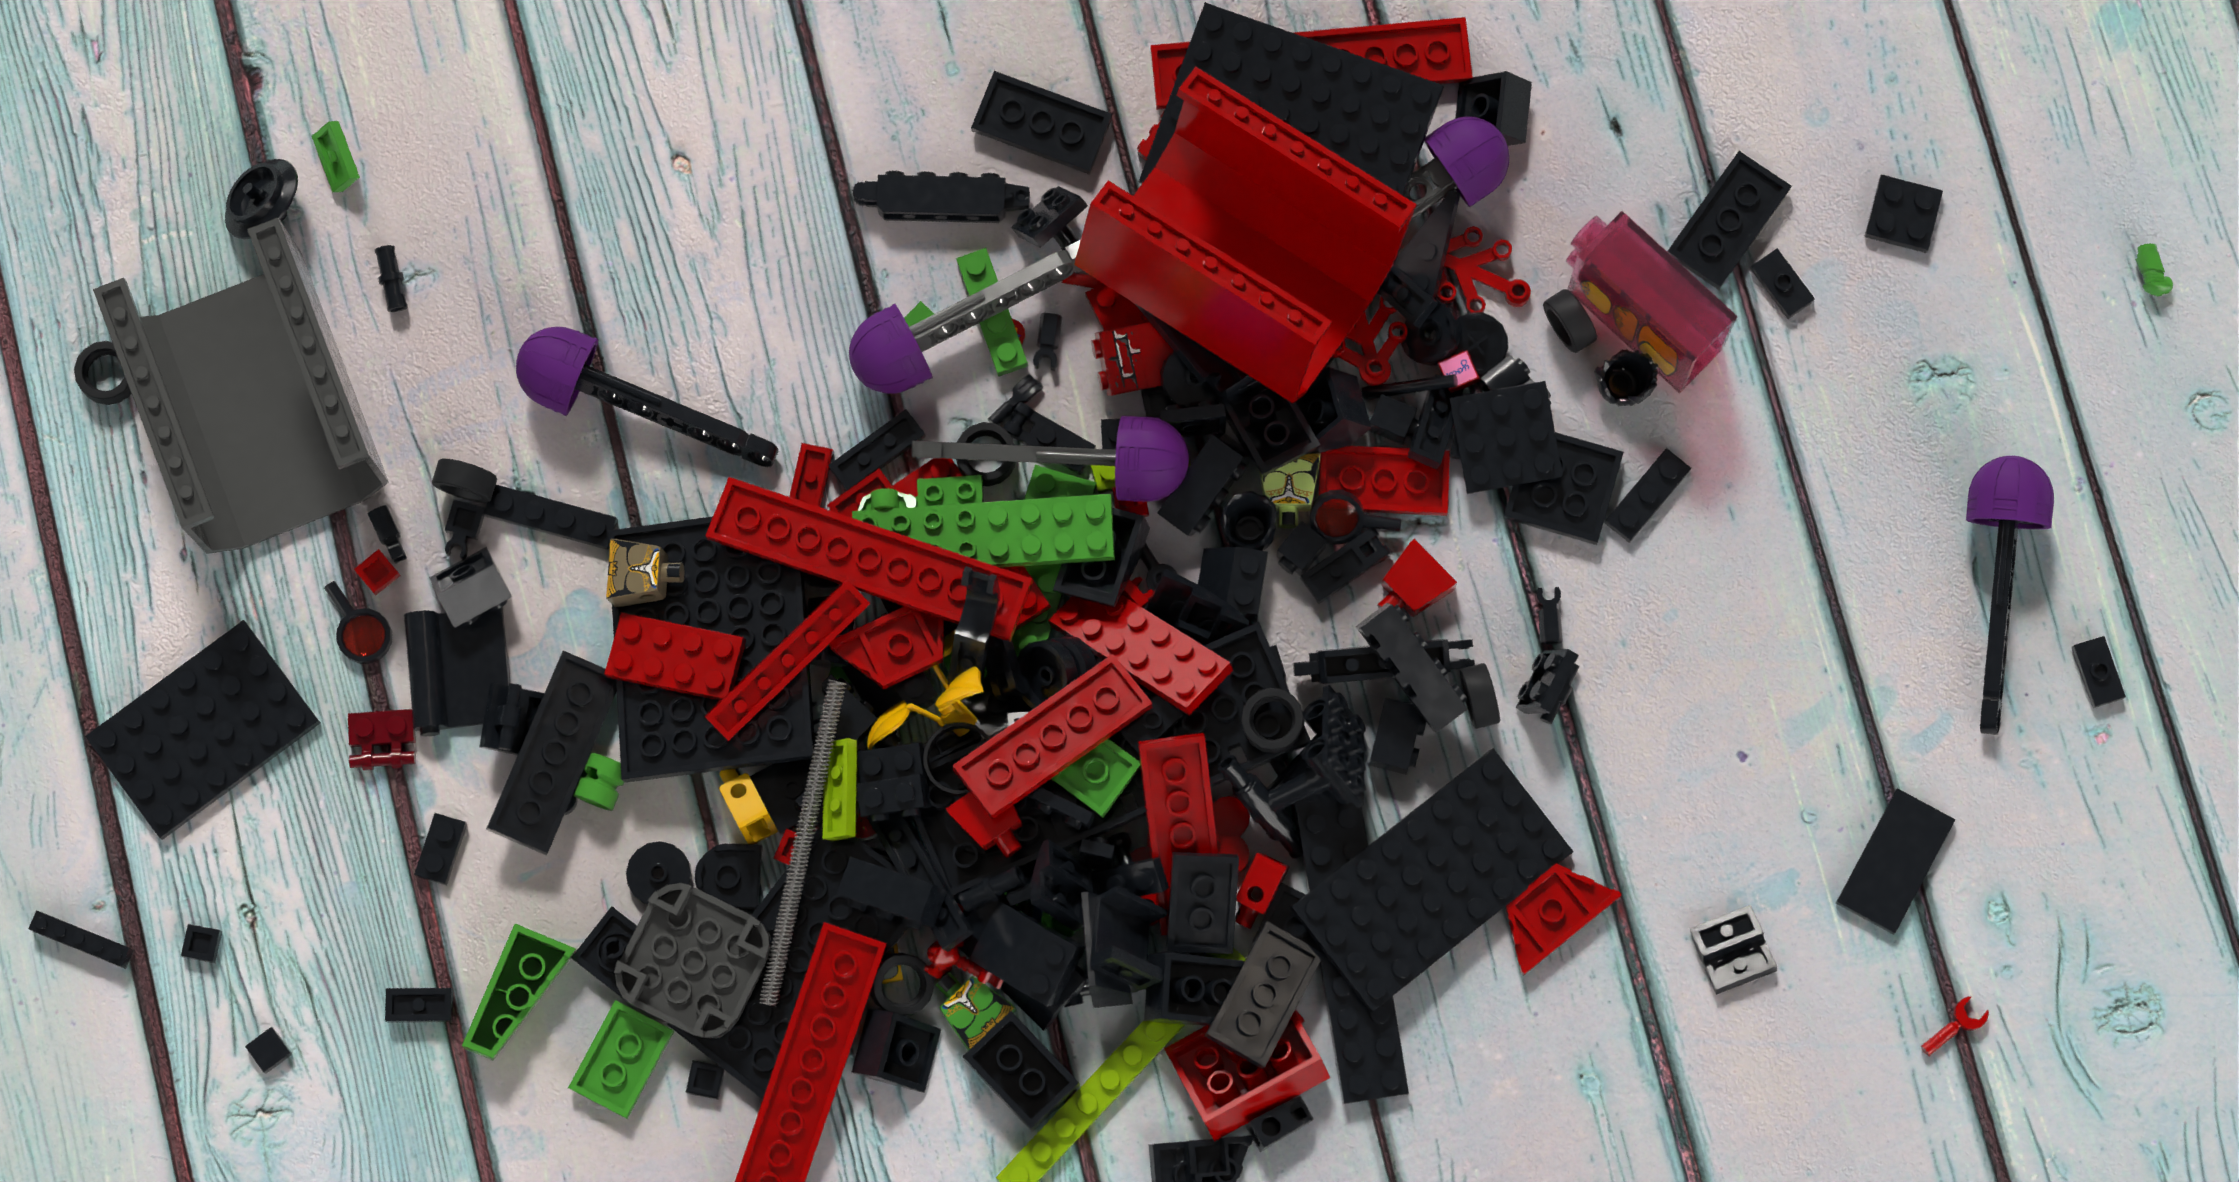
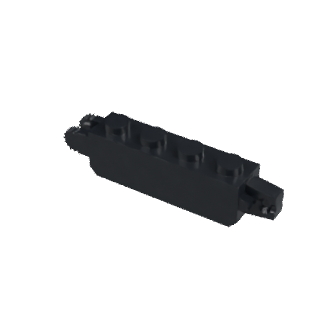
M887 171L885 175H878V181L858 182L853 186L852 190L856 204L862 207H877L878 214L886 221L1000 223L1006 217V212L1029 209L1030 207L1029 187L1006 183V178H1002L999 174L983 173L981 177H968V174L962 172H953L949 176H936V173L928 171L918 172L917 175H904V172Z
M1473 639L1425 641L1429 646L1425 651L1432 660L1437 657L1448 673L1451 672V669H1461L1475 665V661L1470 658L1450 661L1449 649H1469L1473 647ZM1370 646L1316 650V653H1309L1310 661L1293 662L1294 676L1311 675L1312 683L1329 684L1393 678Z

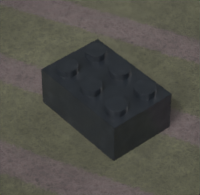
M1012 1011L963 1055L964 1061L1031 1132L1080 1087L1079 1082Z

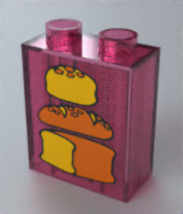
M1623 211L1608 225L1598 216H1595L1577 233L1571 242L1575 249L1566 259V263L1573 268L1567 290L1634 352L1639 350L1640 353H1648L1653 363L1658 364L1656 369L1658 374L1680 394L1724 349L1737 315Z

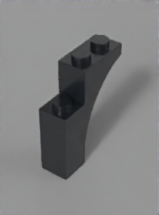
M830 674L822 682L824 697L827 695L826 691H828L826 688L829 687L827 684L830 683L828 680L847 684L843 685L846 689H842L845 693H841L844 697H840L843 701H839L842 703V705H839L842 709H838L841 713H837L840 717H836L839 721H836L838 725H835L837 729L834 730L836 733L833 734L836 737L832 739L857 740L858 746L869 735L873 724L878 719L875 717L877 711L866 700L860 702L852 695L854 692L853 688L843 678L837 680ZM858 766L856 773V784H860ZM804 792L795 800V808L799 812H803L800 809L804 808L801 806V804H804L802 800H805L803 796H806ZM823 797L819 798L822 802H818L821 806H817L820 810H816L819 814H815L818 818H814L817 822H813L816 824L814 826L816 829L823 823Z

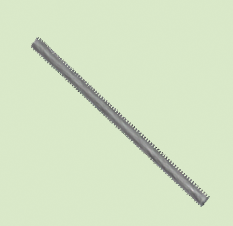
M828 680L830 683L827 684L829 687L826 688L828 691H826L827 695L825 696L826 699L824 700L825 703L821 712L823 715L820 716L822 719L820 720L821 723L817 732L818 736H816L817 740H815L816 744H814L816 746L814 748L815 752H813L815 756H812L814 760H811L814 764H810L813 768H809L812 772H808L811 776H807L810 780L806 781L809 784H806L808 788H805L807 792H804L806 796H803L805 800H802L804 804H801L804 808L800 809L803 812H800L802 816H799L801 820H798L800 824L797 825L799 828L796 829L798 832L795 833L797 836L794 837L796 840L793 841L795 843L792 849L793 853H791L793 857H790L793 861H789L792 865H788L791 869H787L790 872L787 875L790 877H786L789 881H785L788 885H784L787 889H783L786 893H782L785 897H781L784 901H781L780 903L783 905L779 906L782 909H779L781 913H778L780 917L777 918L779 921L776 922L778 925L775 926L777 929L774 930L776 933L773 934L776 937L773 940L776 942H772L775 946H771L774 950H770L773 954H769L772 958H768L771 962H767L770 966H767L766 968L769 970L765 971L768 973L765 974L768 978H764L767 982H763L766 986L762 987L765 990L761 991L764 993L760 995L763 997L759 999L762 1001L761 1004L776 1006L778 1004L776 1000H779L776 996H780L777 992H781L778 988L782 987L779 984L783 983L780 980H783L781 976L784 975L782 972L785 971L783 968L786 967L784 964L787 963L785 960L788 959L786 956L789 955L787 953L790 947L789 943H791L789 940L792 939L790 936L793 935L791 931H794L791 927H795L792 923L796 922L792 919H796L793 915H797L794 911H798L795 907H799L796 903H800L797 899H801L798 895L802 894L799 891L803 890L800 887L803 886L801 883L804 882L802 879L805 878L803 875L806 874L804 871L807 870L805 867L808 866L806 863L809 862L806 860L809 858L807 855L810 854L808 851L811 850L809 846H812L809 842H813L810 838H814L811 834H815L812 830H815L813 826H816V824L813 822H817L814 818H818L815 814H819L816 810H820L817 806H821L818 802H822L819 798L823 797L819 794H823L820 790H824L821 786H825L822 782H826L823 778H827L824 774H828L825 770L829 769L826 767L829 765L827 762L830 761L827 758L831 757L828 754L832 753L829 750L833 749L830 746L834 745L831 742L835 741L832 738L836 737L833 735L836 733L834 730L837 729L835 725H838L836 721H839L836 717H840L837 713H841L838 709H842L839 707V705H842L839 701H843L840 697H844L841 693H845L842 689H846L843 685H847L846 683Z

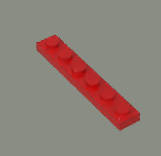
M846 579L708 712L705 718L729 741L871 603Z

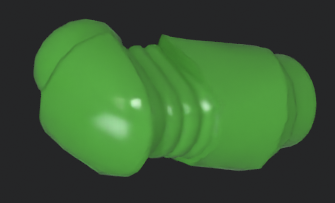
M2143 244L2138 246V254L2135 260L2145 281V284L2142 286L2143 289L2153 296H2162L2163 294L2170 293L2173 288V281L2168 276L2164 277L2165 270L2157 251V245Z

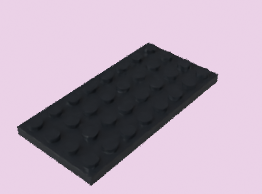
M1492 748L1289 908L1371 1013L1528 889L1531 883L1553 865L1559 864L1574 851L1495 749Z
M823 823L813 835L814 838H810L813 842H809L812 844V846H809L811 848L808 851L810 854L807 855L809 858L806 859L809 862L806 863L808 866L805 867L807 870L804 871L806 874L803 875L805 878L802 879L804 882L801 883L803 886L800 887L803 890L799 891L802 894L798 895L801 899H797L800 903H796L799 907H795L798 911H794L797 915H793L796 919H792L796 922L792 923L795 927H791L794 931H791L793 935L790 936L792 939L789 940L791 941L789 943V951L787 952L789 955L786 956L788 959L785 960L787 963L784 964L786 967L783 968L785 971L782 972L784 975L781 976L783 980H780L783 983L779 984L782 987L778 988L781 992H777L780 996H776L779 998V1000H776L778 1004L776 1006L761 1004L762 1001L759 1000L763 998L760 995L764 994L761 991L765 990L762 987L766 986L763 982H767L764 978H768L765 976V974H768L765 971L769 970L766 967L770 965L766 964L739 1020L731 1031L725 1033L723 1037L705 1039L694 1036L667 1023L670 1028L761 1099L765 1095L823 923L825 922L887 943L882 959L888 955L909 928L901 924L903 919L894 915L893 920L890 921L874 915L875 909L866 906L865 912L847 906L848 899L837 895L850 857L895 872L898 871L893 864L856 836L836 841L824 840ZM787 869L752 913V916L764 924L766 930L770 933L771 946H775L772 942H776L773 940V938H776L773 934L776 933L774 930L777 929L775 926L778 925L776 922L779 921L777 918L780 917L778 913H781L779 909H782L779 906L783 905L780 902L784 901L781 897H785L782 893H786L783 889H787L784 885H788L785 881H789L786 877H790L787 875V873H790Z

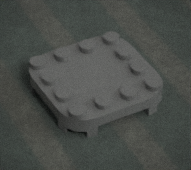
M680 882L667 885L655 891L648 899L649 904L620 961L617 960L614 971L617 988L622 998L633 1006L694 1036L705 1039L721 1038L725 1033L731 1031L739 1020L768 962L771 950V935L766 930L764 924L752 915L691 885Z

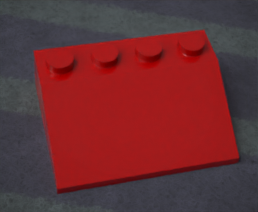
M1295 1012L1292 1014L1286 1028L1293 1023L1296 1029L1284 1039H1279L1263 1069L1206 1038L1205 1034L1210 1026H1204L1164 1048L1214 1141L1330 1078L1322 1058Z

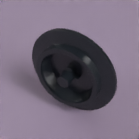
M273 159L252 166L236 180L226 201L225 225L230 234L238 239H251L247 229L275 218L283 221L287 217V210L295 197L298 186V175L295 167L286 160Z

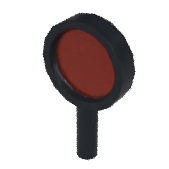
M1329 490L1320 494L1310 509L1311 528L1323 537L1327 543L1332 545L1346 544L1352 541L1361 533L1363 527L1400 532L1401 519L1364 514V508L1360 500L1352 493L1344 490Z
M335 581L327 584L324 589L344 617L336 631V641L340 651L349 660L359 664H371L380 660L389 651L392 644V629L389 622L379 612L370 608L354 610Z

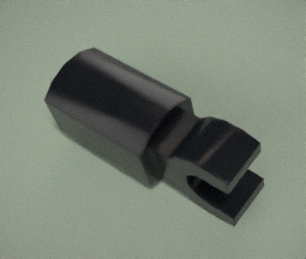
M1041 313L1037 346L1040 350L1033 357L1035 369L1039 368L1040 360L1045 357L1051 360V371H1055L1058 361L1054 350L1058 349L1062 316L1059 314Z
M386 505L380 506L367 513L382 545L386 544L395 564L407 559L398 540L401 535Z
M1555 587L1554 598L1546 600L1542 595V588H1538L1536 601L1542 607V610L1538 611L1540 643L1542 645L1561 644L1563 642L1561 610L1557 609L1556 606L1560 601L1561 591L1559 587Z

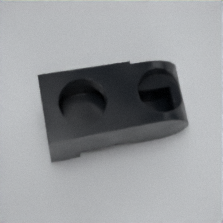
M1299 1096L1249 1121L1246 1128L1250 1135H1253V1141L1259 1152H1262L1284 1137L1313 1121L1314 1118L1302 1097Z

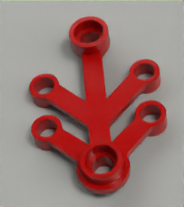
M1471 226L1465 230L1464 234L1450 239L1444 267L1455 271L1467 302V313L1484 312L1486 306L1484 299L1478 296L1472 279L1504 293L1506 302L1513 307L1524 306L1529 301L1531 289L1527 282L1521 279L1509 281L1478 267L1495 260H1507L1512 252V245L1509 241L1501 239L1496 241L1492 248L1458 258L1449 253L1466 246L1470 248L1478 247L1482 242L1483 233L1480 228ZM1469 233H1476L1479 239L1475 242L1470 241L1467 238ZM1498 246H1505L1508 249V253L1501 255L1496 251V248ZM1443 269L1437 298L1441 303L1448 304L1455 299L1456 288L1447 281ZM1514 287H1521L1524 290V294L1516 296L1513 294L1512 289ZM1448 288L1452 291V296L1445 298L1441 295L1440 291ZM1474 301L1479 302L1482 308L1474 311L1470 308V303Z
M1382 297L1380 298L1379 309L1371 322L1368 324L1364 312L1346 337L1361 345L1363 355L1347 348L1345 341H1343L1340 345L1341 349L1337 350L1332 356L1333 358L1339 357L1357 367L1361 379L1372 386L1381 385L1389 379L1391 374L1389 359L1398 344L1405 341L1408 332L1407 326L1399 321L1393 322L1388 329V339L1377 353L1374 340L1389 316L1397 311L1393 307H1386L1383 304L1386 300ZM1400 329L1403 335L1395 336L1392 331ZM1378 365L1381 370L1379 372H1372L1369 367Z

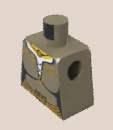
M610 539L606 599L614 607L663 600L666 597L667 582L684 581L683 563H668V554L659 546Z

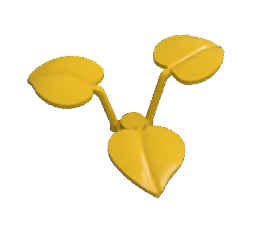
M956 629L944 637L943 658L952 652ZM939 664L933 666L935 673L946 689L935 703L939 708L941 716L939 717L913 703L907 705L905 701H901L887 709L875 721L869 732L868 749L872 750L874 744L901 726L910 712H917L937 722L940 727L956 722L975 725L977 718L960 700L983 692L980 670L977 667H972L956 677L949 685ZM969 729L953 730L957 736H962L969 731Z

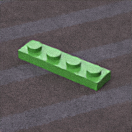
M986 248L956 258L969 296L998 282ZM1008 309L979 323L998 377L1029 366Z

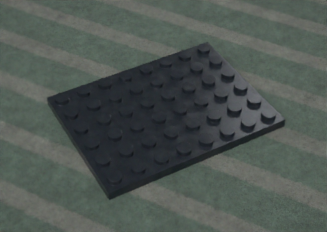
M1204 3L1138 182L1142 184L1152 172L1172 138L1184 101L1177 96L1178 89L1193 69L1198 67L1404 196L1444 86L1226 9Z
M713 516L608 530L609 553L610 539L656 545L668 554V563H683L685 570L683 582H667L666 597L663 600L624 607H614L612 605L614 637L621 612L744 637L747 641L735 681V687L806 619L803 571L708 540L706 533ZM810 663L729 741L705 718V715L720 700L616 679L621 780L625 783L814 759L812 758V756H815L813 753L815 752Z

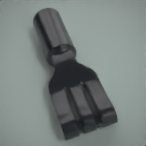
M1028 374L1014 386L1013 396L1007 402H1004L988 418V421L1000 425L1014 411L1018 402L1027 403L1044 386L1038 383L1031 374Z

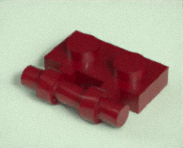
M412 709L348 713L349 746L351 748L362 747L361 755L349 756L350 768H362L365 771L374 770L376 766H392V769L403 768L405 764H416L415 751L403 752V744L416 743ZM391 745V753L374 754V746Z

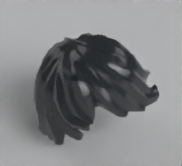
M1622 349L1613 355L1609 361L1605 360L1602 367L1595 369L1594 374L1599 392L1610 404H1616L1618 407L1639 404L1649 397L1657 386L1656 376L1658 371L1656 369L1658 364L1653 363L1648 353L1643 354L1639 350L1632 352L1628 349Z

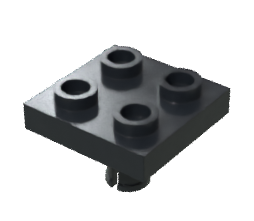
M1058 186L1045 192L1041 197V202L1033 209H1027L1022 212L1017 218L1018 222L1011 228L1018 237L1039 248L1053 237L1061 249L1066 250L1065 247L1080 240L1067 224L1086 209L1088 205L1081 196Z
M611 906L571 959L622 998L616 985L614 971L617 960L620 961L637 925Z

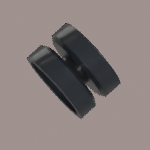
M1071 635L1028 643L1020 651L1017 658L1021 673L1029 682L1028 692L1021 695L1025 703L1034 709L1092 669L1097 664L1089 646L1080 638Z

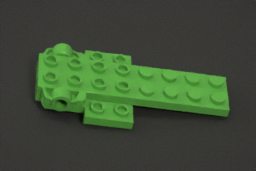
M982 475L917 479V497L898 492L894 489H877L862 497L858 511H852V518L1000 568L1115 560L1111 494L984 502Z

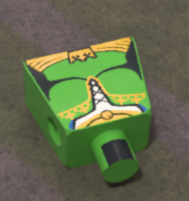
M949 972L936 985L948 998L940 1006V1010L968 1051L1010 1011L1016 1012V1008L1012 1003L987 985L979 982L974 976L970 977L962 985Z

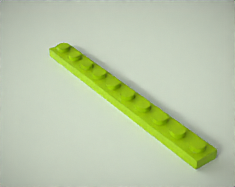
M1234 947L1233 954L1206 953L1204 955L1205 957L1245 961L1246 959ZM1143 1020L996 1176V1179L999 1182H1039L1179 1033L1185 1024Z

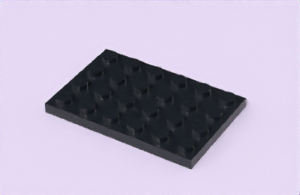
M242 620L85 737L158 837L163 840L321 722L246 621Z

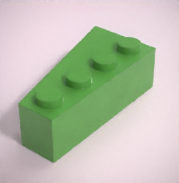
M515 923L462 1047L490 1060H494L576 952V948Z

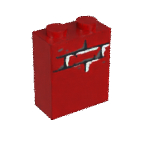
M1150 322L1095 333L1096 339L1091 340L1094 358H1100L1102 371L1098 372V380L1101 390H1106L1107 396L1161 386L1160 371L1164 360L1173 350Z

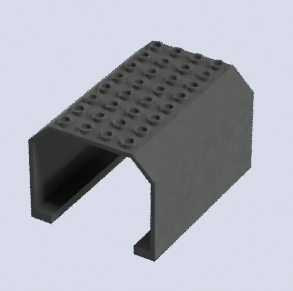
M279 218L247 229L264 274L160 315L139 316L128 283L124 277L93 289L181 528L206 554L247 548L364 502L389 483L302 253Z

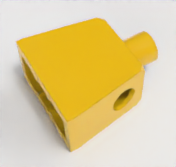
M738 768L721 770L719 775L724 784L719 787V790L747 843L756 844L779 832L749 774L744 773L741 775Z

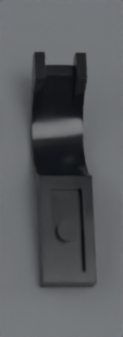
M966 566L961 585L967 587L966 599L954 634L948 684L950 685L956 677L966 670L977 667L981 673L980 679L983 686L989 638L997 615L1000 588L996 575L991 574L989 576L973 571L972 568Z

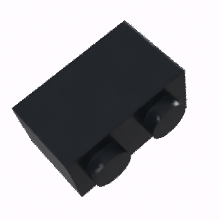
M1385 697L1369 766L1407 775L1409 766L1416 767L1420 749L1415 748L1414 744L1417 735H1424L1427 722L1413 704Z

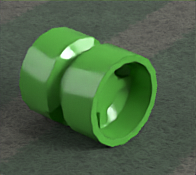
M590 753L584 768L587 776L580 778L573 795L591 805L613 811L619 797L616 789L618 786L624 785V781L621 780V763L597 753Z

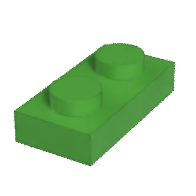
M339 121L327 122L312 135V139L332 192H343L357 181L360 176Z

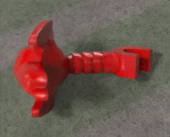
M938 941L932 943L927 949V957L931 965L925 966L924 971L935 978L941 979L945 973L952 970V965H956L959 969L962 968L963 971H968L971 975L973 974L979 982L983 984L987 982L996 989H1000L1003 980L972 962L969 958L960 956L958 947H963V941L949 952L943 950Z

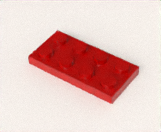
M1346 446L1321 452L1319 495L1329 490L1350 492L1360 500L1364 512L1447 516L1450 450H1445L1441 465L1437 469L1408 458L1407 455L1410 448ZM1331 499L1323 503L1318 509L1357 512L1352 504L1342 499Z
M621 612L604 675L608 678L721 701L734 688L747 640L741 636Z

